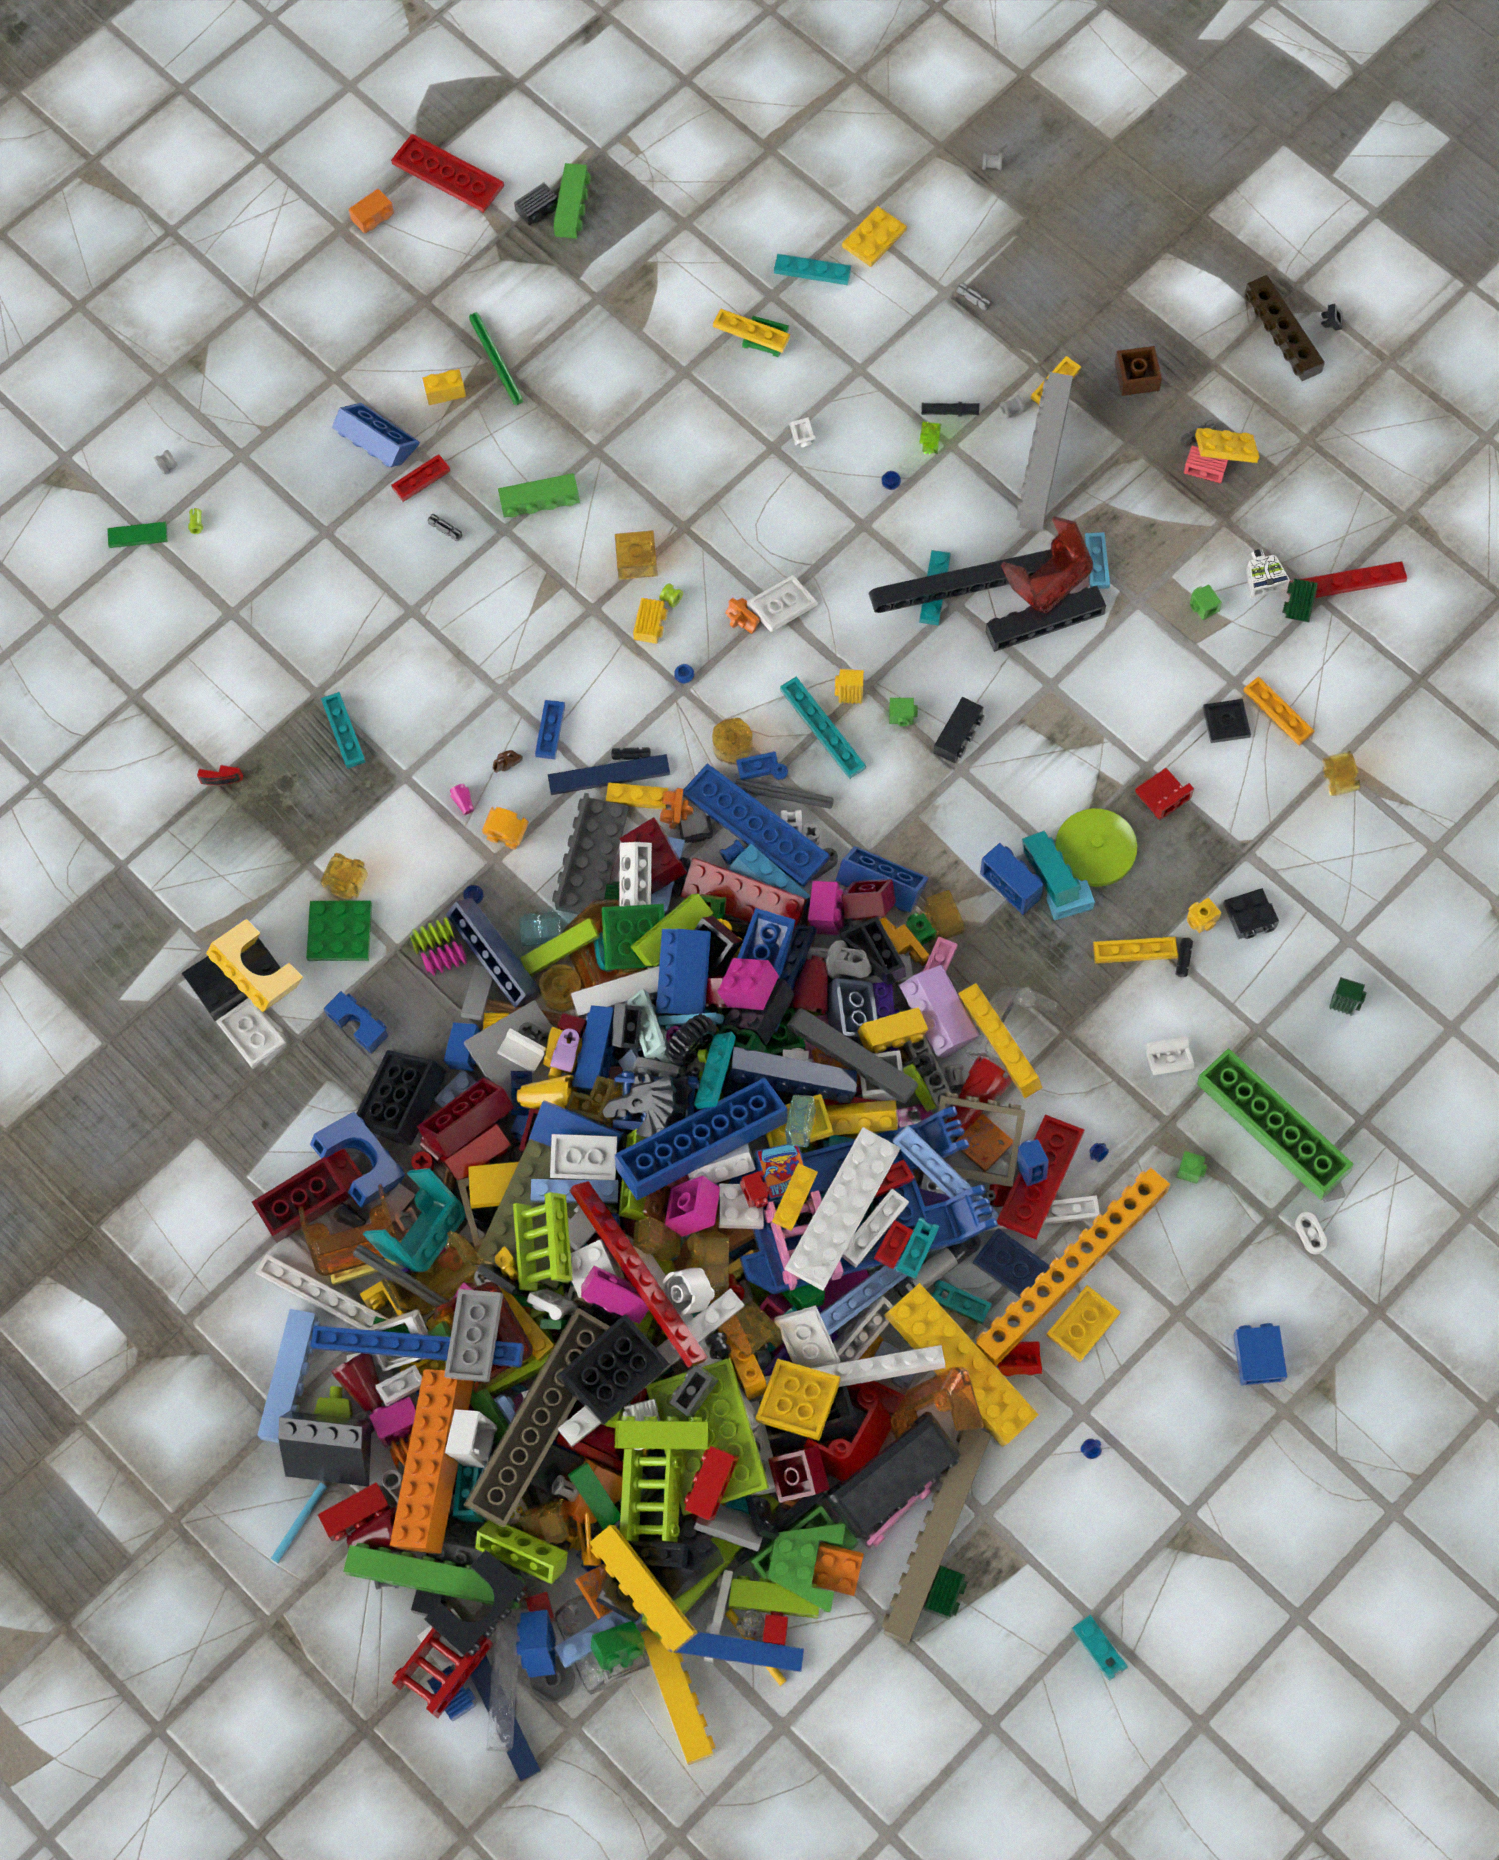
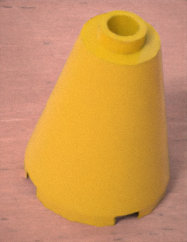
M565 1075L522 1085L521 1089L517 1091V1101L521 1103L522 1107L540 1110L541 1104L545 1100L567 1110L576 1111L577 1089L572 1085L573 1075Z

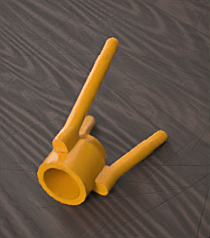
M587 1512L585 1513L587 1547L585 1546L581 1523L577 1521L581 1560H583L584 1566H600L602 1559L599 1560L594 1556L591 1551L593 1547L589 1543L591 1541L590 1514Z

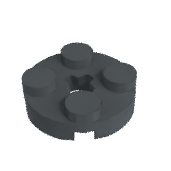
M556 1656V1679L558 1680L556 1684H547L549 1681L546 1678L547 1675L530 1677L532 1691L539 1699L545 1702H560L569 1696L575 1685V1674L571 1665L565 1668L558 1656Z

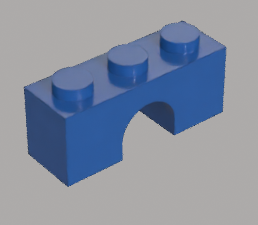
M340 991L323 1008L326 1015L341 1028L352 1020L360 1022L359 1029L353 1035L356 1041L372 1054L388 1037L387 1026L379 1019L375 1021L371 1017V1012L366 1007L360 1008L352 995L349 993L345 995Z

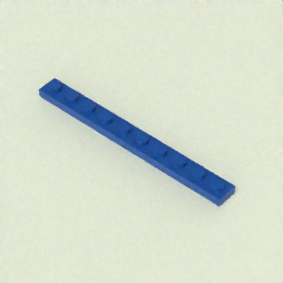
M314 1326L310 1347L319 1350L447 1361L451 1337ZM496 1341L492 1365L521 1367L524 1345L522 1343Z

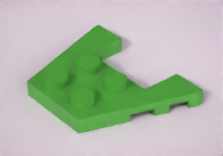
M846 1524L778 1532L779 1536L773 1543L767 1578L825 1612L830 1613L834 1592L811 1587L819 1541L842 1545Z

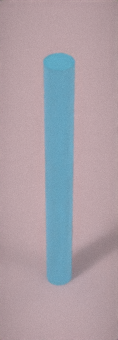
M319 1483L272 1555L271 1559L276 1563L280 1561L327 1489V1486Z

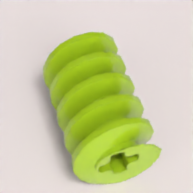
M446 917L443 918V924L436 920L435 927L428 923V930L420 926V933L414 928L412 929V935L409 934L417 955L419 954L420 947L426 952L428 944L434 949L435 942L443 946V939L447 943H451V936L454 938Z

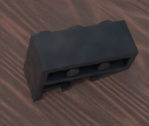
M878 916L840 933L841 940L846 942L849 949L863 950L866 953L872 967V972L886 985L906 977L905 965Z

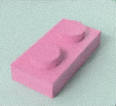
M938 937L923 971L942 965L945 972H947L958 944Z

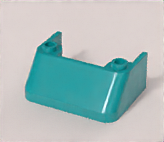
M430 1168L410 1170L407 1173L420 1187L415 1196V1204L422 1213L401 1242L392 1237L385 1229L365 1231L363 1233L367 1240L385 1258L414 1272H425L430 1268L466 1215L462 1203Z

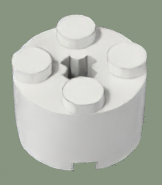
M689 1268L671 1272L663 1280L662 1285L665 1284L664 1293L680 1316L705 1310L710 1300L714 1298V1290L710 1286L709 1280L702 1268Z

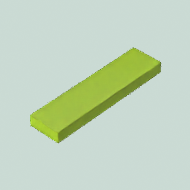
M588 918L520 957L530 976H533L600 936L592 919Z

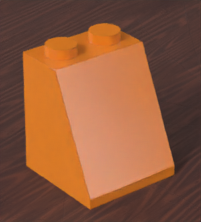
M585 1457L584 1463L587 1462L612 1502L614 1504L622 1498L623 1474ZM580 1494L574 1502H563L562 1506L568 1510L567 1514L572 1516L574 1520L585 1524V1513L588 1512L590 1514V1523L593 1524L597 1521Z

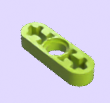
M910 1064L904 1067L903 1072L919 1085L914 1092L925 1110L928 1112L937 1108L928 1087L915 1066Z

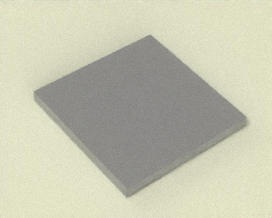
M535 1000L464 1041V1045L486 1078L504 1088L512 1105L519 1103L517 1101V1091L521 1089V1085L513 1082L514 1075H529L530 1083L550 1079L548 1074L551 1068L543 1065L544 1057L536 1071L532 1073L497 1053L510 1028L518 1032L523 1023L530 1022L550 1032L552 1025ZM530 1029L524 1031V1036L528 1037V1035H531ZM537 1033L534 1042L537 1041L540 1034ZM543 1038L540 1040V1044L545 1048L547 1044V1038Z

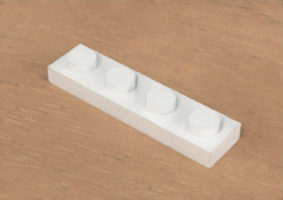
M891 1189L853 1235L842 1257L856 1268L892 1225L893 1221L906 1208L909 1201Z
M724 1570V1574L718 1577L716 1588H719L720 1591L719 1596L713 1599L711 1610H714L715 1613L713 1619L708 1620L707 1633L720 1635L731 1590V1582L734 1577L733 1571ZM704 1657L705 1662L714 1663L713 1658Z

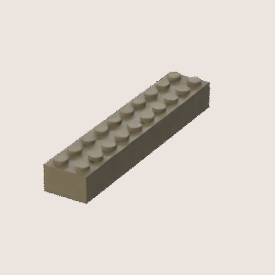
M579 1308L574 1310L465 1501L464 1506L502 1528L506 1526L559 1432L558 1428L563 1425L577 1400L556 1375L610 1326Z

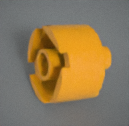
M491 807L482 828V833L487 836V840L493 843L502 841L506 847L516 850L522 841L529 822L524 817L522 820L518 819L517 813L501 807H496V809Z

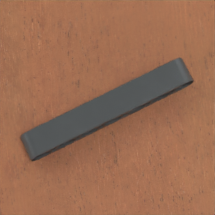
M802 1008L796 1011L786 1025L794 1034L850 1070L857 1071L858 1075L903 1103L908 1101L919 1086L911 1077Z

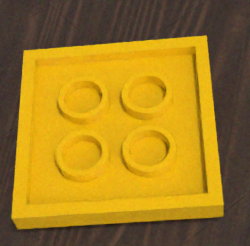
M777 1359L757 1412L756 1422L820 1440L841 1381L840 1376Z

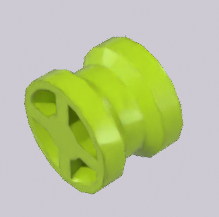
M668 583L662 589L659 600L668 602L669 606L674 608L680 602L683 591L680 589L676 590L672 584Z

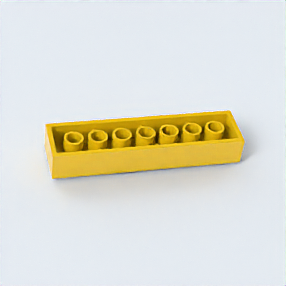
M920 1283L884 1315L914 1350L942 1345L946 1368L933 1371L1001 1447L1012 1441L1039 1415Z

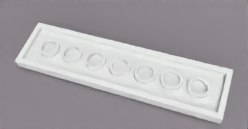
M864 1127L861 1129L785 1267L786 1271L820 1290H824L895 1160L900 1147Z

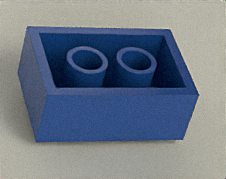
M999 843L982 858L980 874L1024 915L1041 900L1043 882L1038 875H1033L1028 870L1027 865L1022 860H1018L1013 856L1014 854L1009 847H1004Z

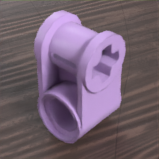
M565 1029L561 1033L550 1067L571 1072L579 1042V1035L575 1030ZM566 1038H570V1044L566 1043Z

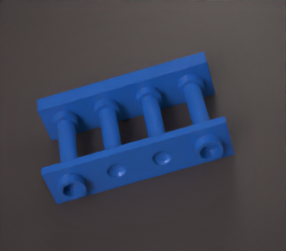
M622 1071V1074L615 1077V1082H623V1095L630 1093L636 1076H642L643 1082L646 1077L634 1075L635 1072ZM653 1076V1077H654V1082L657 1081V1080H660V1079L664 1078V1077H655V1076ZM688 1076V1085L693 1091L688 1095L690 1106L685 1112V1118L694 1114L695 1088L699 1089L701 1082L695 1076ZM628 1111L626 1117H616L613 1119V1128L638 1129L647 1117V1113H643L640 1118L633 1117V1114Z

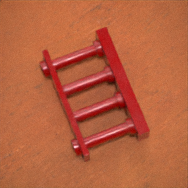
M432 1628L403 1668H399L393 1676L394 1680L391 1683L400 1691L406 1685L428 1702V1706L425 1709L438 1719L493 1646L489 1638L485 1637L480 1643L481 1648L474 1656L469 1655L466 1658L464 1656L461 1657L439 1641L441 1635ZM432 1648H435L456 1664V1668L451 1675H446L425 1659ZM419 1666L442 1683V1687L437 1694H432L411 1678Z

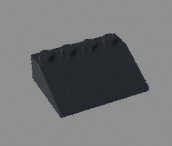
M259 938L254 945L240 954L243 965L256 975L268 976L281 969ZM209 956L182 972V975L214 1021L249 998L244 992L239 990L238 986L224 974L223 970L216 963L210 960Z
M387 1050L356 1114L363 1119L370 1132L392 1141L412 1146L419 1131L417 1126L424 1121L447 1071L434 1060Z
M624 1314L556 1377L604 1425L670 1364L629 1317Z
M847 1386L838 1387L820 1440L809 1438L818 1444L857 1434V1422ZM765 1425L773 1456L804 1448L809 1438Z
M294 1411L283 1414L279 1417L278 1440L285 1477L368 1487L370 1479L372 1421Z
M664 1493L653 1502H664ZM680 1504L678 1519L680 1531L677 1542L662 1541V1534L639 1535V1541L685 1544L689 1546L686 1569L647 1566L673 1601L724 1563L719 1548L706 1533L694 1529L696 1522L690 1515H683ZM644 1511L640 1515V1525H663V1512Z

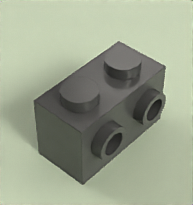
M695 1365L685 1375V1381L682 1385L678 1386L673 1392V1398L669 1403L685 1415L694 1417L719 1379L704 1368Z

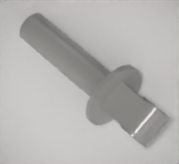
M842 940L835 941L830 949L811 946L806 959H811L812 955L823 957V962H826L828 976L831 979H841L844 975L863 978L872 971L866 953L863 950L849 949L846 942Z

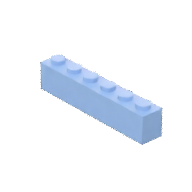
M294 1309L289 1310L258 1431V1437L261 1440L279 1443V1417L289 1411L298 1412L299 1410L297 1401L304 1391L302 1381L304 1375H307L309 1371L308 1357L314 1351L310 1347L314 1326H320V1321H318L315 1313Z

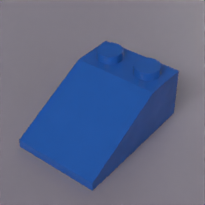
M755 908L738 958L768 960L779 975L778 979H780L795 920Z

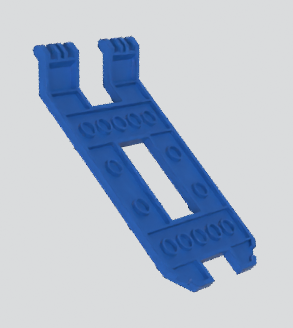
M955 1107L942 1109L917 1124L909 1125L943 1159L969 1147L968 1140L966 1139L953 1144L951 1142V1138L960 1137L965 1133L963 1128H958L962 1125L960 1120H954L947 1124L944 1122L945 1118L957 1115ZM905 1127L876 1135L893 1143L892 1139ZM855 1140L801 1154L804 1165L818 1172L812 1184L811 1192L827 1193ZM899 1150L892 1163L893 1165L904 1160L911 1172L913 1169L919 1168L902 1150ZM757 1169L731 1178L729 1184H740L742 1177L756 1173ZM915 1177L912 1182L894 1189L909 1201V1204L895 1221L914 1230L920 1217L926 1219L925 1222L931 1225L937 1224L940 1226L928 1252L962 1243L985 1230L998 1226L995 1218L980 1222L979 1219L980 1216L992 1214V1207L976 1211L978 1208L989 1205V1199L984 1198L976 1202L972 1200L974 1196L985 1194L984 1185L971 1187L945 1202L926 1207ZM888 1193L875 1198L878 1205ZM767 1205L763 1206V1229H752L760 1252L741 1256L740 1262L746 1280L772 1294L790 1290V1288L783 1280L782 1272L784 1268L771 1225L765 1219L764 1211L767 1208ZM890 1227L856 1268L841 1257L840 1262L844 1271L842 1275L882 1265L874 1257ZM922 1229L920 1231V1233L928 1236L929 1234L928 1232ZM802 1236L785 1238L787 1250L796 1249ZM903 1250V1251H902V1253H901V1255H900V1257H899V1259H898V1260H900V1259H901V1257H902V1255H903V1252H904V1250ZM797 1279L795 1288L806 1286L810 1283Z

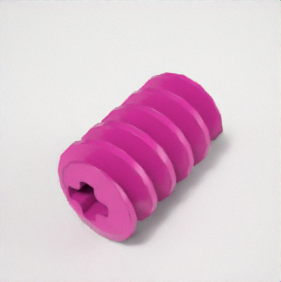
M453 941L452 948L445 944L444 951L437 947L436 954L429 950V957L424 952L421 953L427 973L430 971L433 976L436 975V969L443 973L444 966L452 970V963L459 967L460 960L465 965L467 964V958L461 942L458 946Z

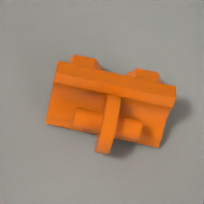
M731 598L725 612L728 615L727 617L731 619L729 625L732 628L739 625L753 634L758 623L761 621L760 618L753 611L748 610L747 601L744 598L738 600Z
M677 788L675 792L664 791L662 804L671 805V810L662 809L660 821L669 824L670 829H675L676 825L680 823V816L681 820L686 821L687 815H692L694 812V808L688 806V800H683L682 804L683 789Z

